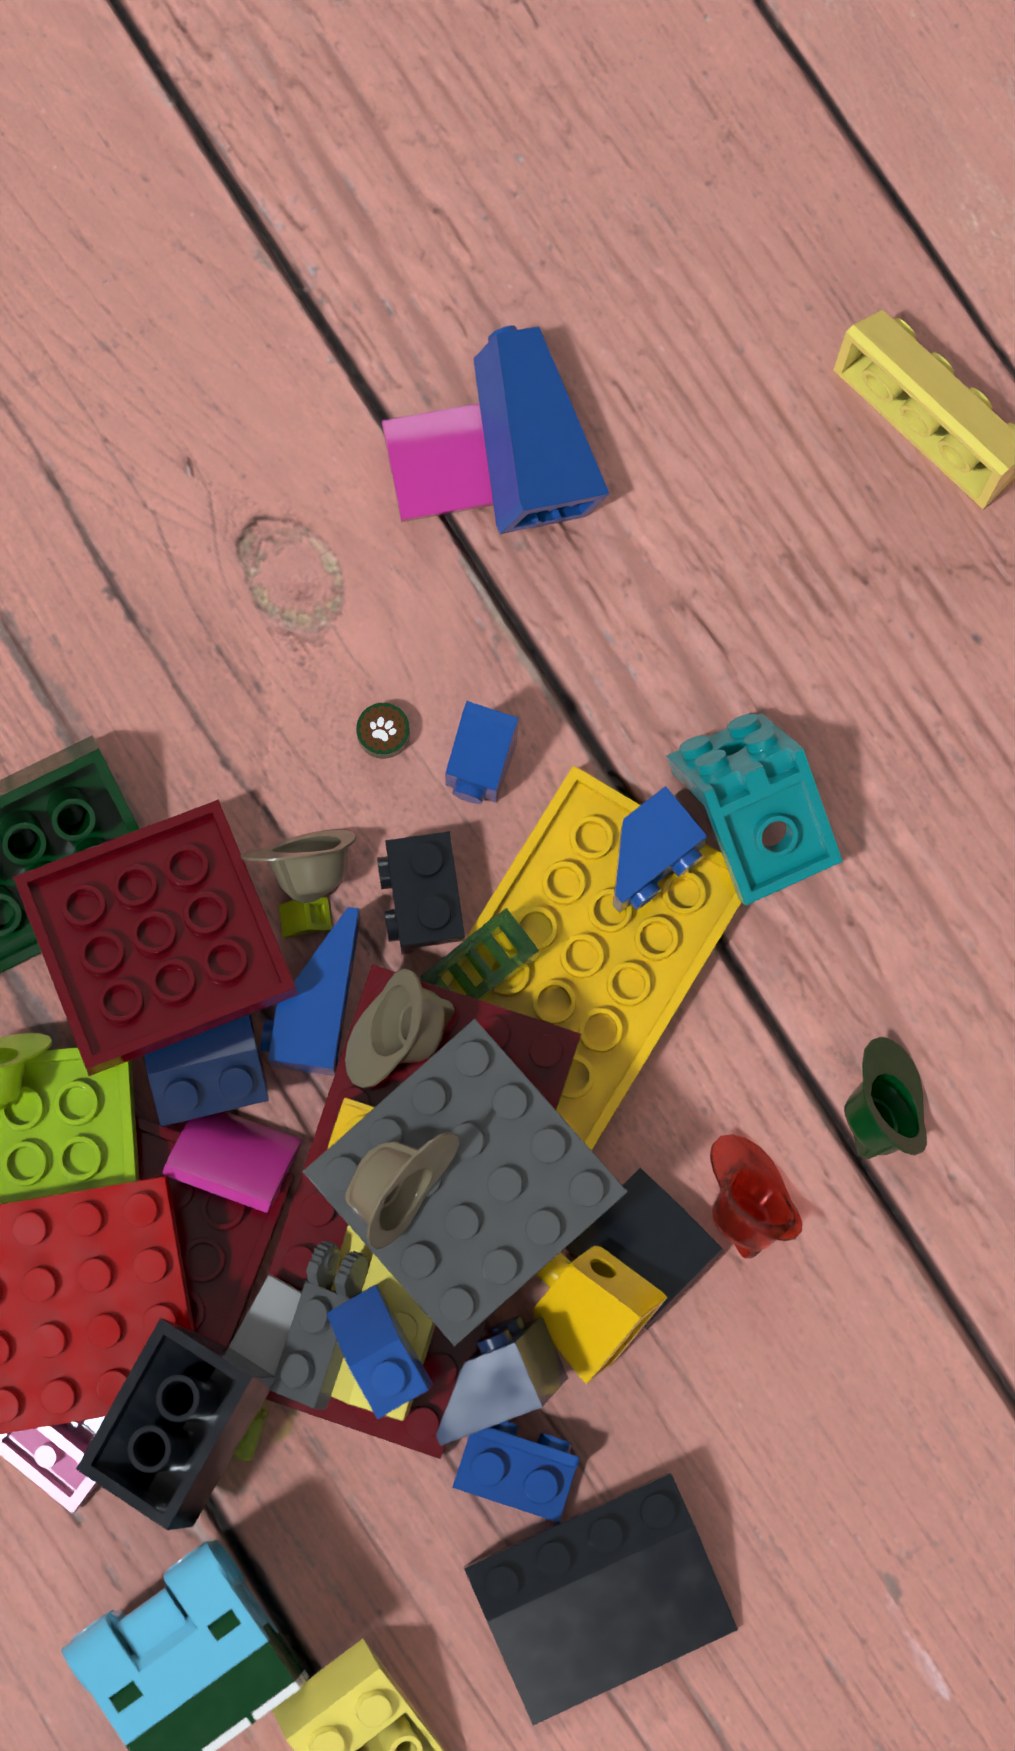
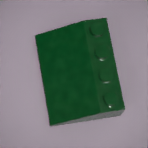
M93 735L0 780V973L41 953L13 877L139 830Z

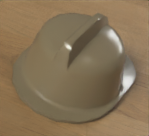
M346 830L311 832L290 838L273 847L243 853L241 858L250 861H268L279 887L293 900L309 903L332 892L345 880L347 874V848L355 842L356 835Z
M408 969L395 972L383 991L363 1012L351 1032L347 1043L345 1064L347 1075L352 1083L362 1088L375 1086L387 1077L398 1063L420 1062L430 1058L438 1049L443 1031L454 1014L453 1004L448 1000L440 998L436 993L422 988L415 972Z
M453 1132L440 1134L427 1142L419 1150L398 1142L384 1143L368 1151L347 1188L345 1200L354 1212L368 1225L366 1237L369 1246L376 1249L389 1246L409 1226L425 1196L455 1157L459 1146V1136Z

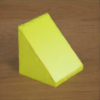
M321 897L309 903L292 900L278 905L283 938L332 930L327 897Z

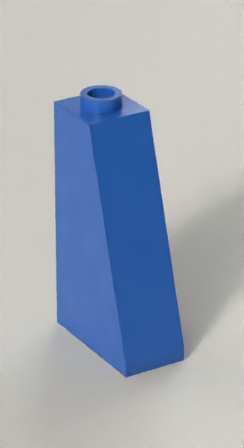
M511 325L500 328L489 335V342L473 359L495 521L500 534L586 517L610 493L540 327L518 330L516 326Z

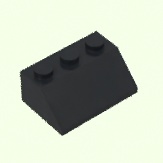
M160 1318L76 1470L166 1530L193 1527L277 1377L233 1349L167 1319Z

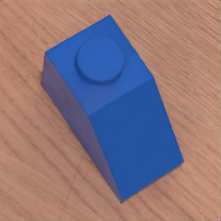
M466 701L445 772L446 786L453 788L452 794L474 804H482L484 799L496 803L517 745V717Z
M377 1284L326 1313L348 1368L377 1419L421 1395L434 1385Z

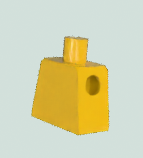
M593 1246L572 1262L560 1252L536 1273L549 1287V1290L533 1308V1316L535 1319L543 1317L554 1345L580 1379L587 1385L617 1360L668 1297L604 1248Z

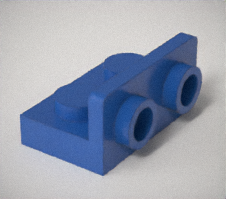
M507 1421L469 1435L452 1488L559 1523L575 1470L580 1461V1457L569 1454L572 1446L571 1442L540 1433L538 1442L535 1443L517 1437L519 1425Z

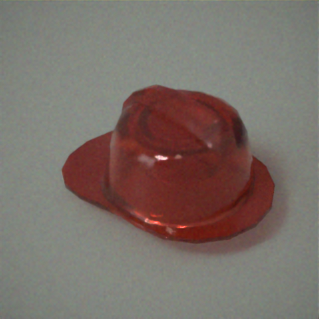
M734 1134L720 1136L712 1144L710 1151L712 1169L719 1185L712 1207V1219L715 1226L727 1239L733 1242L740 1255L745 1259L754 1258L777 1240H795L802 1232L803 1221L789 1196L781 1174L773 1160L760 1146L745 1137Z

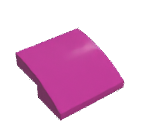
M479 403L382 421L401 522L493 506Z
M225 1111L188 1120L174 1145L162 1175H167V1177L268 1213L279 1196L285 1175L297 1159L302 1139Z

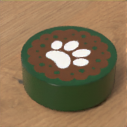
M376 703L367 707L358 718L356 725L357 738L361 748L367 754L380 759L391 758L401 753L408 744L410 737L409 721L399 707L390 703Z

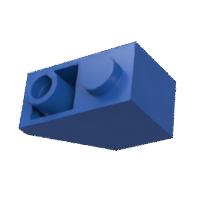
M666 786L623 819L613 906L619 913L629 905L639 910L660 893L661 888L657 885L658 882L672 871L678 877L684 875L704 857L699 850L703 848L707 835Z

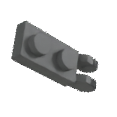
M327 1240L322 1241L320 1244L318 1243V1246L314 1248L312 1259L309 1261L306 1270L308 1282L304 1284L274 1375L277 1378L270 1388V1391L311 1408L325 1410L328 1406L344 1358L326 1313L362 1292L366 1279L365 1275L368 1273L367 1269L369 1267L367 1256L356 1251H350L342 1259V1263L339 1265L340 1270L337 1271L341 1250L338 1245ZM333 1281L335 1284L336 1291L331 1289Z

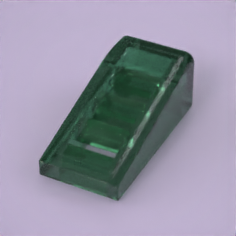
M505 908L422 974L420 979L450 990L441 979V976L449 970L465 991L466 996L482 1000L538 958L540 954L536 945L509 910ZM501 931L518 951L511 959L494 938ZM482 945L486 946L501 966L494 973L476 951ZM465 958L468 959L484 980L476 987L458 965Z

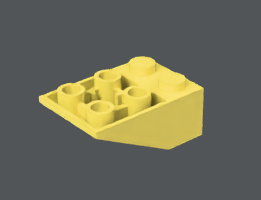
M363 1638L307 1680L301 1689L272 1709L286 1741L294 1751H445L392 1675Z

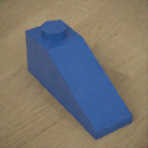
M347 907L295 979L294 984L298 995L277 1004L274 1020L265 1019L260 1051L269 1052L268 1061L271 1067L335 1076L360 926L359 908Z

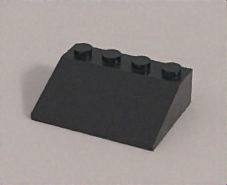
M672 1473L663 1474L464 1566L466 1575L532 1725H536L738 1630Z

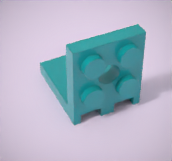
M762 713L739 716L728 723L727 729L711 736L699 735L687 739L679 746L680 750L666 755L673 775L705 806L737 896L745 906L843 862L803 747ZM776 821L785 822L786 833L783 839L772 846L763 845L762 834L765 828Z

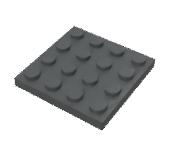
M475 1019L303 1171L306 1177L454 1346L628 1192ZM447 1132L457 1134L459 1136V1146L455 1157L425 1196L409 1226L389 1246L381 1249L369 1246L366 1237L368 1225L354 1212L345 1200L347 1188L368 1151L384 1143L398 1142L419 1150L427 1142L440 1134Z

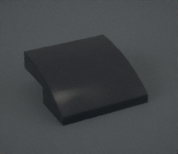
M639 1168L622 1185L628 1192L566 1246L565 1249L576 1259L593 1246L602 1247L662 1291L668 1298L644 1326L648 1330L724 1253V1250L664 1189Z

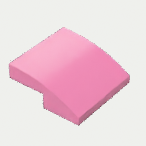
M105 1417L0 1434V1454L73 1514L98 1485L77 1471L76 1468Z

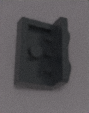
M450 831L385 840L387 856L377 857L381 890L392 888L395 909L384 910L388 941H399L402 955L412 953V948L465 941Z

